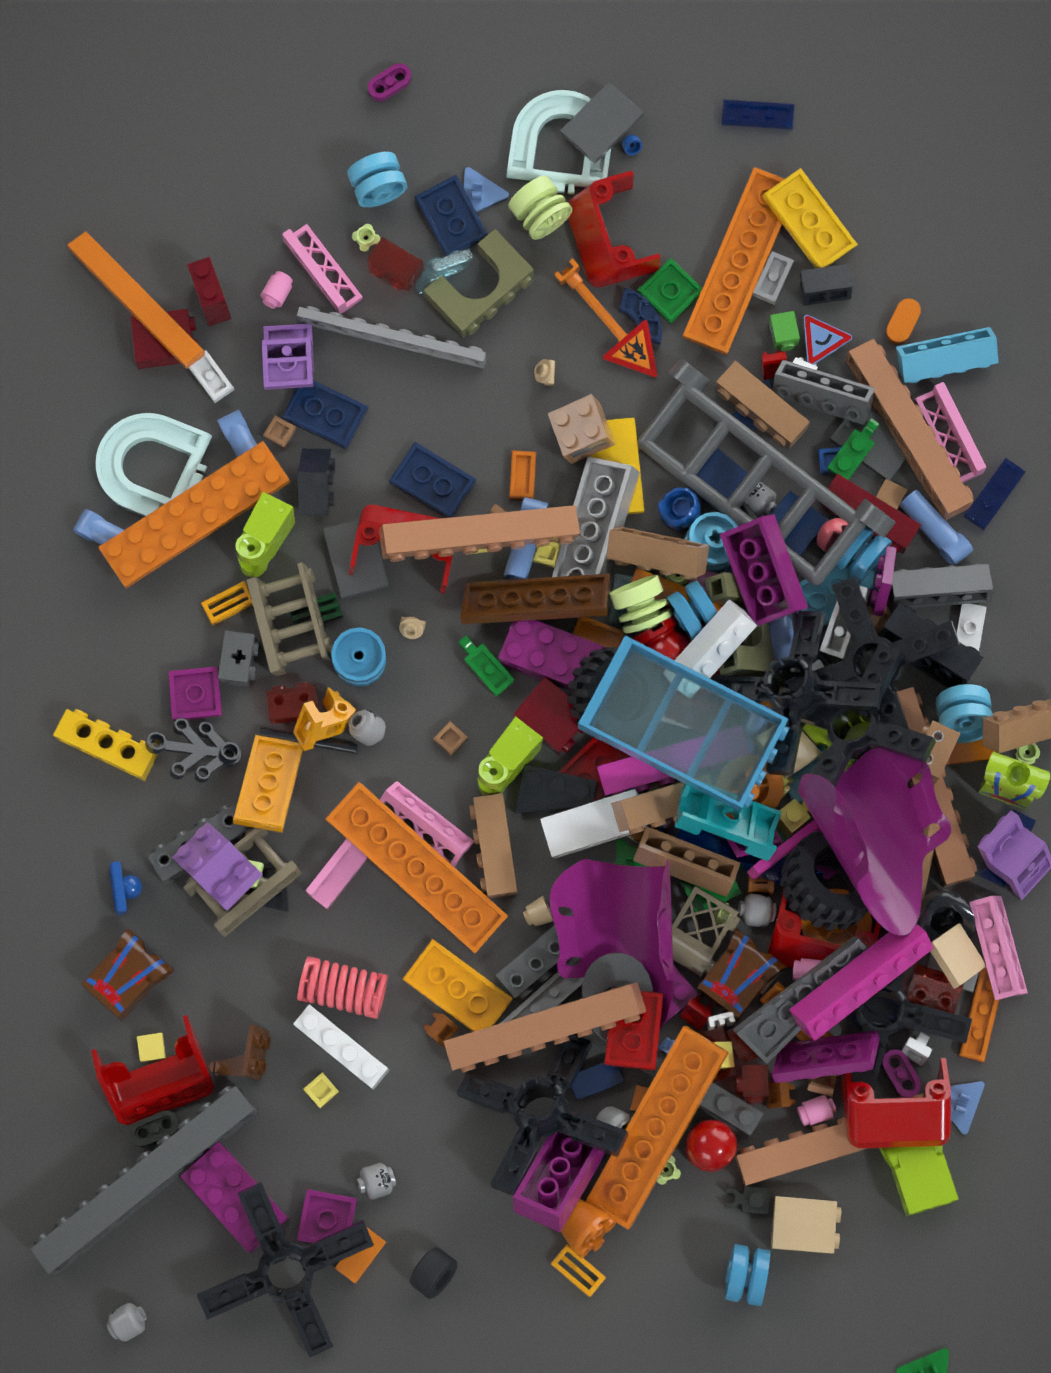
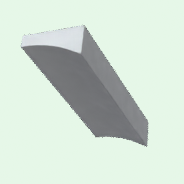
M587 457L573 504L576 505L580 535L573 540V543L561 545L552 577L609 574L611 572L614 560L606 559L609 531L620 526L624 527L640 473L632 465Z

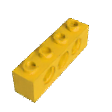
M66 709L53 734L57 740L143 781L146 780L158 754H152L146 749V741L141 740L138 743L131 740L132 735L119 729L118 733L110 730V725L102 720L97 719L96 722L87 719L88 714L81 710L75 709L72 712ZM84 727H89L91 729L90 735L86 738H80V730ZM112 738V745L109 748H102L101 742L103 739ZM126 749H135V754L132 758H123V753Z

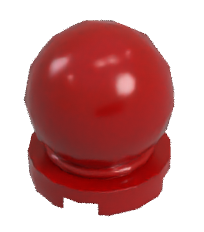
M674 615L655 626L656 630L652 631L650 628L631 638L672 660H675L690 644L683 633L674 630V626L678 624ZM658 666L662 672L660 676L665 678L663 673L666 669Z
M709 1119L699 1122L686 1137L685 1150L687 1158L693 1166L702 1171L715 1172L722 1170L732 1162L736 1155L737 1140L735 1133L727 1124L720 1120Z

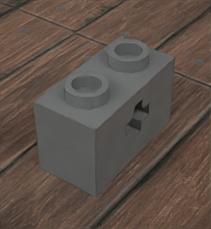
M225 631L218 680L221 684L250 687L251 680H255L256 666H253L254 656L258 657L260 642H257L255 634ZM240 654L243 655L245 660H241L240 664H237L235 659H238Z

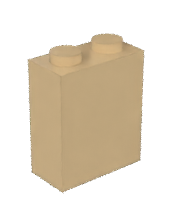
M775 1196L770 1249L834 1254V1249H839L840 1233H835L836 1223L841 1221V1207H837V1201Z

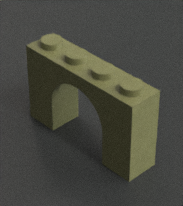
M496 229L477 244L478 253L493 267L499 276V283L490 295L481 299L464 297L442 275L424 289L425 299L462 338L468 334L469 336L473 335L479 329L481 322L494 317L498 312L497 309L502 304H509L515 298L517 291L521 288L526 289L534 280V269Z
M723 572L705 579L707 595L712 603L726 604L728 600H731L748 614L734 573ZM769 623L757 626L747 636L743 645H739L720 666V675L762 677L765 676L768 668L773 673L772 668L769 666L775 660Z

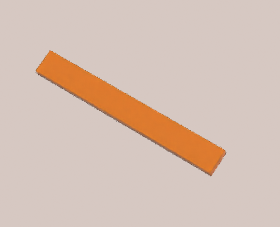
M86 231L67 244L68 249L186 369L205 356L204 350Z

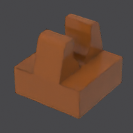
M434 1013L432 1016L436 1019L431 1027L425 1024L424 1029L435 1042L444 1047V1041L451 1039L459 1027L443 1013Z
M785 1081L765 1083L767 1109L790 1107L796 1103V1099H790L789 1090L795 1089L793 1084Z

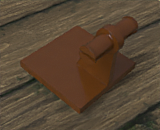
M250 1024L245 1055L211 1062L209 1065L210 1071L219 1077L230 1075L261 1081L262 1075H265L267 1069L265 1055L266 1050H269L271 1044L269 1031Z

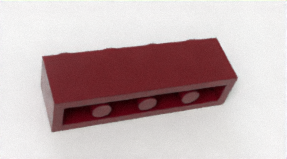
M838 473L828 487L831 492L855 510L865 498L892 518L896 523L886 537L892 541L890 547H895L896 553H905L919 531L920 523ZM820 502L826 512L835 515L833 511ZM874 531L871 539L873 540L879 534Z

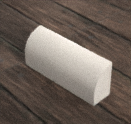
M637 790L626 791L540 819L551 856L556 859L630 835L629 830L619 832L611 803L638 795ZM649 824L643 826L644 830L646 826L649 827Z

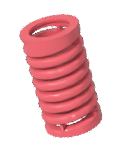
M311 956L307 957L300 979L297 1000L311 1004L317 1001L319 1006H324L325 1004H327L328 1008L336 1006L337 1010L346 1009L348 1013L355 1010L357 1015L364 1013L366 1017L378 1019L386 992L388 975L378 973L377 976L376 972H371L365 987L367 970L362 969L360 971L356 984L358 969L352 967L346 984L349 967L342 965L336 984L339 970L338 963L332 964L327 980L330 962L327 960L323 961L319 974L321 960ZM379 980L376 992H374L376 981Z

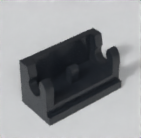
M848 264L800 271V287L804 306L851 299L853 286Z

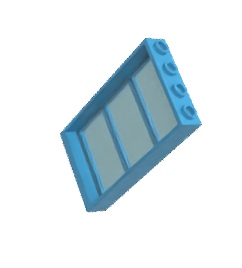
M627 636L622 640L578 723V729L741 812L743 806L747 808L750 806L755 796L751 791L755 784L760 786L767 773L763 771L766 762L772 763L778 751L774 746L778 739L784 740L789 727L785 726L788 718Z

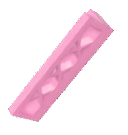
M308 224L294 233L291 229H288L282 234L284 243L339 314L344 313L363 299L362 295ZM307 233L311 238L310 247L303 246L298 238ZM312 253L323 254L325 256L324 265H318L312 258ZM326 271L338 273V284L329 281L326 277ZM340 289L351 290L355 297L345 302L340 295Z
M945 383L937 384L933 391L915 398L916 404L922 410L924 421L933 428L936 436L935 439L939 445L945 448L947 440L958 444L960 449L957 455L949 452L947 454L952 466H956L958 461L968 464L971 473L960 477L961 481L966 482L983 474L986 465ZM934 397L938 404L936 413L926 410L923 402ZM936 419L947 422L949 426L947 434L936 430L934 426Z
M398 781L385 790L380 799L384 804L387 801L392 805L395 814L402 821H404V818L410 819L415 828L412 830L422 839H424L423 834L426 833L432 836L434 844L429 845L454 867L462 855L474 843V840ZM442 849H448L455 854L452 861L443 855Z
M346 839L306 889L307 894L328 910L368 858Z
M989 896L969 902L975 917V926L995 1000L1028 994L1002 896Z

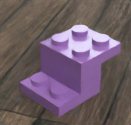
M312 324L263 326L262 358L264 389L313 387L314 352Z
M1012 810L1006 816L999 819L990 834H986L978 846L987 868L1010 884L1014 895L1020 900H1023L1051 869V854L1047 844L1023 827L1019 815Z
M208 822L203 827H200L195 835L185 845H182L172 857L227 911L263 875L229 840Z

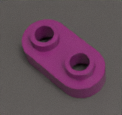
M397 63L372 78L368 83L369 96L377 102H383L406 88L412 79L409 67L405 64ZM397 76H403L404 79L401 80V81H398V80H396V77H397ZM382 88L384 92L377 93L376 90Z
M900 1050L888 1051L883 1056L882 1068L895 1091L903 1098L917 1095L921 1088V1082L907 1056ZM895 1058L898 1060L899 1065L897 1068H893L890 1065L891 1059ZM904 1081L911 1083L910 1090L903 1088L902 1084Z

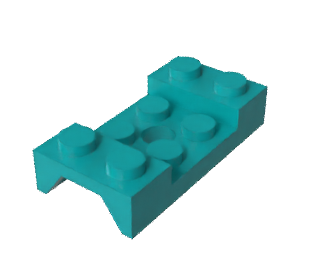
M703 783L734 800L738 798L736 794ZM684 784L681 788L675 827L695 835H699L701 830L745 845V853L769 861L777 846L773 845V838L782 812L754 801L751 802L748 808L743 806L741 812ZM726 813L733 815L734 820L730 819Z

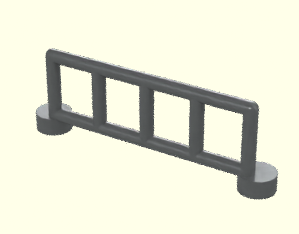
M679 357L668 371L669 374L680 381V384L638 438V448L719 512L729 516L738 526L754 520L743 512L740 507L772 465L804 489L778 524L783 540L786 539L816 499L848 523L847 527L816 567L786 545L794 570L811 584L820 585L866 525L883 538L895 525L896 522L865 498L856 510L702 393L710 379L684 359ZM687 399L715 420L717 424L687 464L683 465L654 441ZM730 432L759 454L760 458L727 499L697 476V473Z

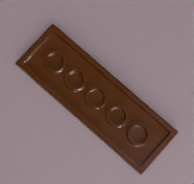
M609 573L468 582L465 584L460 620L462 624L607 616L611 576Z

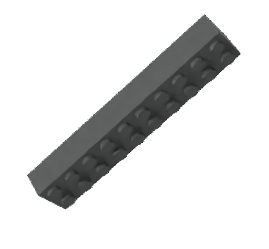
M227 1086L218 1093V1100L213 1104L207 1102L197 1110L199 1115L193 1120L187 1118L177 1126L179 1131L173 1136L168 1134L156 1143L158 1148L153 1152L146 1151L136 1159L138 1164L133 1168H124L115 1176L117 1180L110 1185L106 1183L95 1192L97 1196L90 1201L85 1200L74 1209L76 1211L74 1215L68 1218L65 1216L54 1224L56 1228L54 1231L48 1234L45 1232L33 1241L35 1246L30 1250L47 1273L59 1274L180 1177L218 1141H225L255 1117L259 1112L242 1090L237 1086L233 1088Z

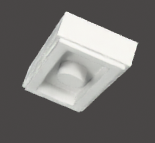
M205 350V356L191 365L189 369L213 402L216 403L234 391V387Z
M961 604L956 631L959 642L965 646H972L979 651L987 607Z

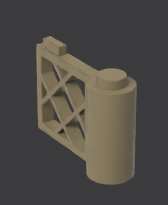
M695 886L672 925L673 960L699 976H702L703 973L708 974L715 964V961L711 959L728 930L733 932L741 919L737 916L739 911ZM696 894L706 898L709 909L698 912L694 911L692 901ZM711 902H713L714 904H716V905H718V906L712 908ZM690 906L691 913L685 915L686 911ZM723 908L731 913L727 923L716 925L713 914L714 910ZM710 912L713 926L699 929L696 915ZM692 916L696 928L695 931L686 933L678 928L683 918ZM724 927L719 935L717 928ZM715 930L717 940L712 948L703 943L700 932ZM697 933L698 939L694 938L691 935Z

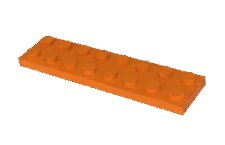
M756 167L753 168L686 326L683 339L726 356L728 355L752 298L753 291L782 226V223L762 196L783 181L784 178Z
M262 441L98 548L125 589H127L255 506L262 492L272 495L291 483L290 479L264 441Z
M360 782L353 787L326 817L325 820L474 954L508 917L505 912Z
M687 1026L682 1027L626 1128L629 1136L619 1156L611 1155L586 1200L587 1203L608 1213L624 1228L629 1230L632 1227L729 1053L727 1050Z

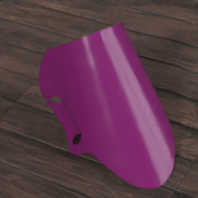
M875 748L865 752L857 762L849 767L842 774L836 787L820 775L804 774L799 784L798 793L865 906L876 921L887 931L900 936L907 935L916 925L920 915L924 858L929 852L947 841L951 834L949 819L942 812L936 799L932 774L927 762L922 763L881 748ZM921 773V781L912 788H908V781L916 774ZM931 823L939 824L940 830L932 836L928 837L922 833V830Z
M583 859L562 872L550 891V910L559 941L558 972L563 978H584L590 965L604 955L623 953L633 956L642 963L649 974L653 992L663 993L661 1029L670 1011L674 989L670 861L667 859L665 866L644 867L616 865ZM558 908H570L573 916H562ZM581 957L580 962L576 966L566 965V961L569 958Z

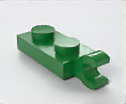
M871 418L861 433L855 429L826 470L835 476L838 473L849 480L874 446L875 442L870 438L878 428L879 423Z
M466 635L458 641L459 646L468 654L464 661L495 697L499 696L515 682V679L483 643L477 648Z

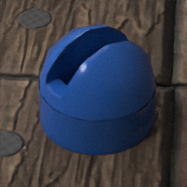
M629 134L622 141L624 151L630 156L638 154L643 147L639 137L634 134Z

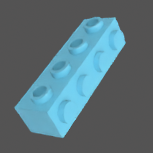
M990 327L896 347L898 373L904 383H916L921 379L939 378L945 374L963 373L968 369L987 368L992 364L999 363L997 337Z

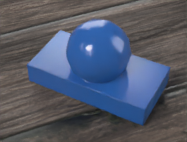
M120 861L111 862L109 874L116 916L125 915L127 912L126 899L137 898L142 892L143 885L141 880L134 875L122 877Z

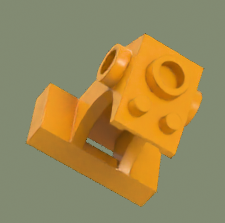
M330 687L327 688V693L322 701L327 712H319L313 701L303 704L293 733L304 751L313 749L316 741L341 734L349 726V720L356 712V709L348 701L340 697L338 691L334 692Z

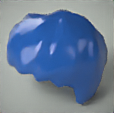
M678 487L672 489L664 495L658 504L660 520L664 522L667 528L681 531L690 528L694 521L701 516V504L698 496L689 488Z

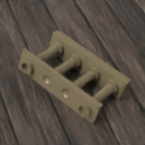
M302 562L297 564L300 574L266 584L257 577L247 579L270 673L275 676L286 674L284 666H287V663L321 653V657L327 661L332 660L330 652H332L333 645L330 638L326 637L312 584L315 582L313 570ZM303 584L306 597L274 607L268 605L267 597L269 593ZM309 607L312 620L281 630L274 628L273 620L275 616ZM315 630L318 643L287 653L280 651L278 643L282 639Z
M251 827L245 833V837L236 843L234 847L248 860L244 853L256 844L276 868V873L269 879H264L261 876L258 888L250 895L243 894L237 900L236 906L232 910L225 911L192 877L187 880V884L183 887L191 897L197 892L218 918L217 922L213 925L223 937H226L302 874L292 860L289 863H284L263 837L268 834V831L265 829Z

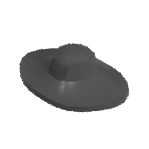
M611 953L598 958L586 971L582 984V999L638 982L640 991L653 992L649 974L642 963L627 954ZM601 1026L592 1028V1031L599 1038L607 1042L608 1029L602 1031Z

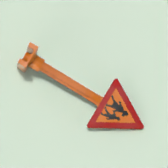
M572 258L569 261L572 269L569 266L561 272L564 276L557 271L554 274L555 279L561 286L567 283L572 290L575 289L619 340L613 348L603 355V359L640 373L657 377L648 321L644 320L629 334H626L582 283L583 279L578 274L580 271L579 265Z

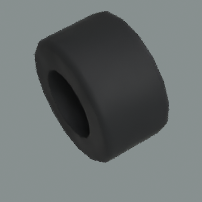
M433 1248L418 1262L411 1275L410 1284L428 1299L434 1298L444 1290L454 1276L457 1262L442 1249Z

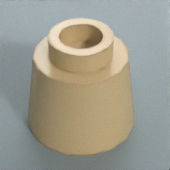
M543 895L527 905V910L523 912L529 926L534 924L537 927L553 922L550 907Z

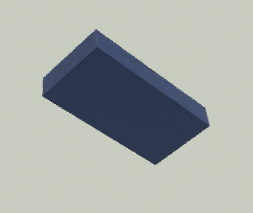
M601 1063L578 1072L571 1088L577 1101L622 1084L624 1081L617 1066H608Z

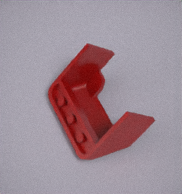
M633 170L597 180L568 201L572 207V213L568 220L583 268L590 285L597 288L654 273L660 268L661 257L659 253L636 260L634 252L630 247L626 245L612 247L600 212L599 205L609 202L613 194L633 189Z
M378 505L365 506L360 513L348 575H353L359 544L365 546L377 544L380 540L379 529L383 524L442 518ZM431 554L434 559L445 562L439 592L444 594L453 555L439 557V554Z
M782 892L767 953L775 956L787 968L793 969L795 960L801 961V958L823 961L841 947V945L800 935L801 919L796 913L785 910L787 901ZM874 918L871 933L859 931L852 938L856 936L869 948L877 942L881 925Z
M188 1015L182 1016L187 1035L180 1037L175 1042L176 1055L129 1072L127 1066L122 1062H112L103 1065L97 1050H91L97 1079L118 1122L121 1124H134L159 1112L169 1111L204 1098L213 1092V1080L200 1042Z
M946 1058L940 1059L937 1080L927 1083L925 1097L875 1099L874 1091L870 1085L864 1082H852L851 1073L842 1074L840 1085L848 1141L852 1146L856 1148L942 1146L949 1141L951 1134V1088Z

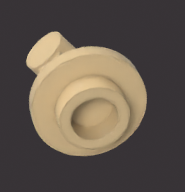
M542 359L535 366L534 374L537 382L544 383L546 386L554 385L555 361Z
M402 616L399 630L404 637L417 639L423 634L426 621L415 617Z

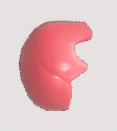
M834 518L825 522L817 533L816 543L818 547L827 553L828 548H831L848 523L840 518Z

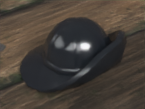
M947 889L933 890L924 897L921 902L918 925L926 931L931 942L959 923L971 939L976 929L975 917L967 902L959 894Z

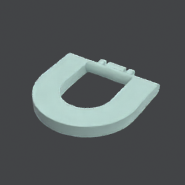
M556 90L541 94L527 103L519 113L514 124L506 178L532 181L546 175L557 187V193H564L565 186H568V194L573 195L575 193V186L586 188L597 180L607 178L611 149L596 164L585 156L582 175L533 169L537 139L542 127L554 119H572L591 98L574 91Z
M141 413L129 416L111 427L100 442L96 455L98 480L107 496L116 505L129 512L146 517L203 479V475L197 473V471L205 473L207 470V466L200 464L212 435L160 414ZM143 441H154L190 455L171 498L138 486L126 478L123 472V460L131 447Z

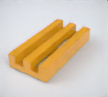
M245 581L201 602L212 626L253 605L250 591ZM244 589V593L218 605L217 607L211 610L209 609V606ZM248 597V600H246V601L240 603L239 605H237V606H235V607H233V608H231V609H229V610H227V611H225V612H223V613H221V614H219V615L213 617L214 614H216V613H218V612H220V611H222V610H224V609H226V608H228V607L234 605L235 603H237V602H239V601H241V600H243V599H245V598Z
M568 1244L551 1262L552 1266L588 1297L592 1296L606 1278L588 1261L580 1258ZM568 1251L599 1279L596 1282L565 1256L566 1252ZM560 1260L564 1261L592 1285L591 1289L588 1290L560 1266L558 1262Z

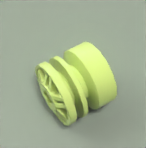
M546 175L540 176L523 186L511 198L508 204V208L517 220H525L523 227L529 231L530 237L534 240L541 239L555 231L572 213L571 205L565 202L564 196L556 195L557 187Z
M658 575L636 580L609 593L615 609L627 608V612L619 617L620 622L631 620V622L622 627L624 633L648 630L661 624L662 621L673 615L671 608L659 610L668 604L667 599L655 600L654 598L663 591Z

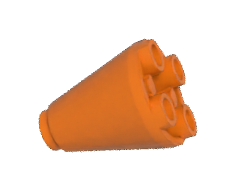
M579 1199L561 1233L572 1250L580 1258H584L591 1249L595 1252L603 1245L605 1240L602 1237L615 1226L616 1221L608 1213Z

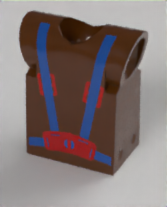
M127 928L117 943L116 948L81 984L122 1022L152 990L154 985L169 977L175 969L160 956L147 953L144 941L131 929Z
M737 928L728 949L699 984L698 992L723 1012H733L735 1021L738 1022L766 984L782 973L787 966L772 954L758 951L753 940Z

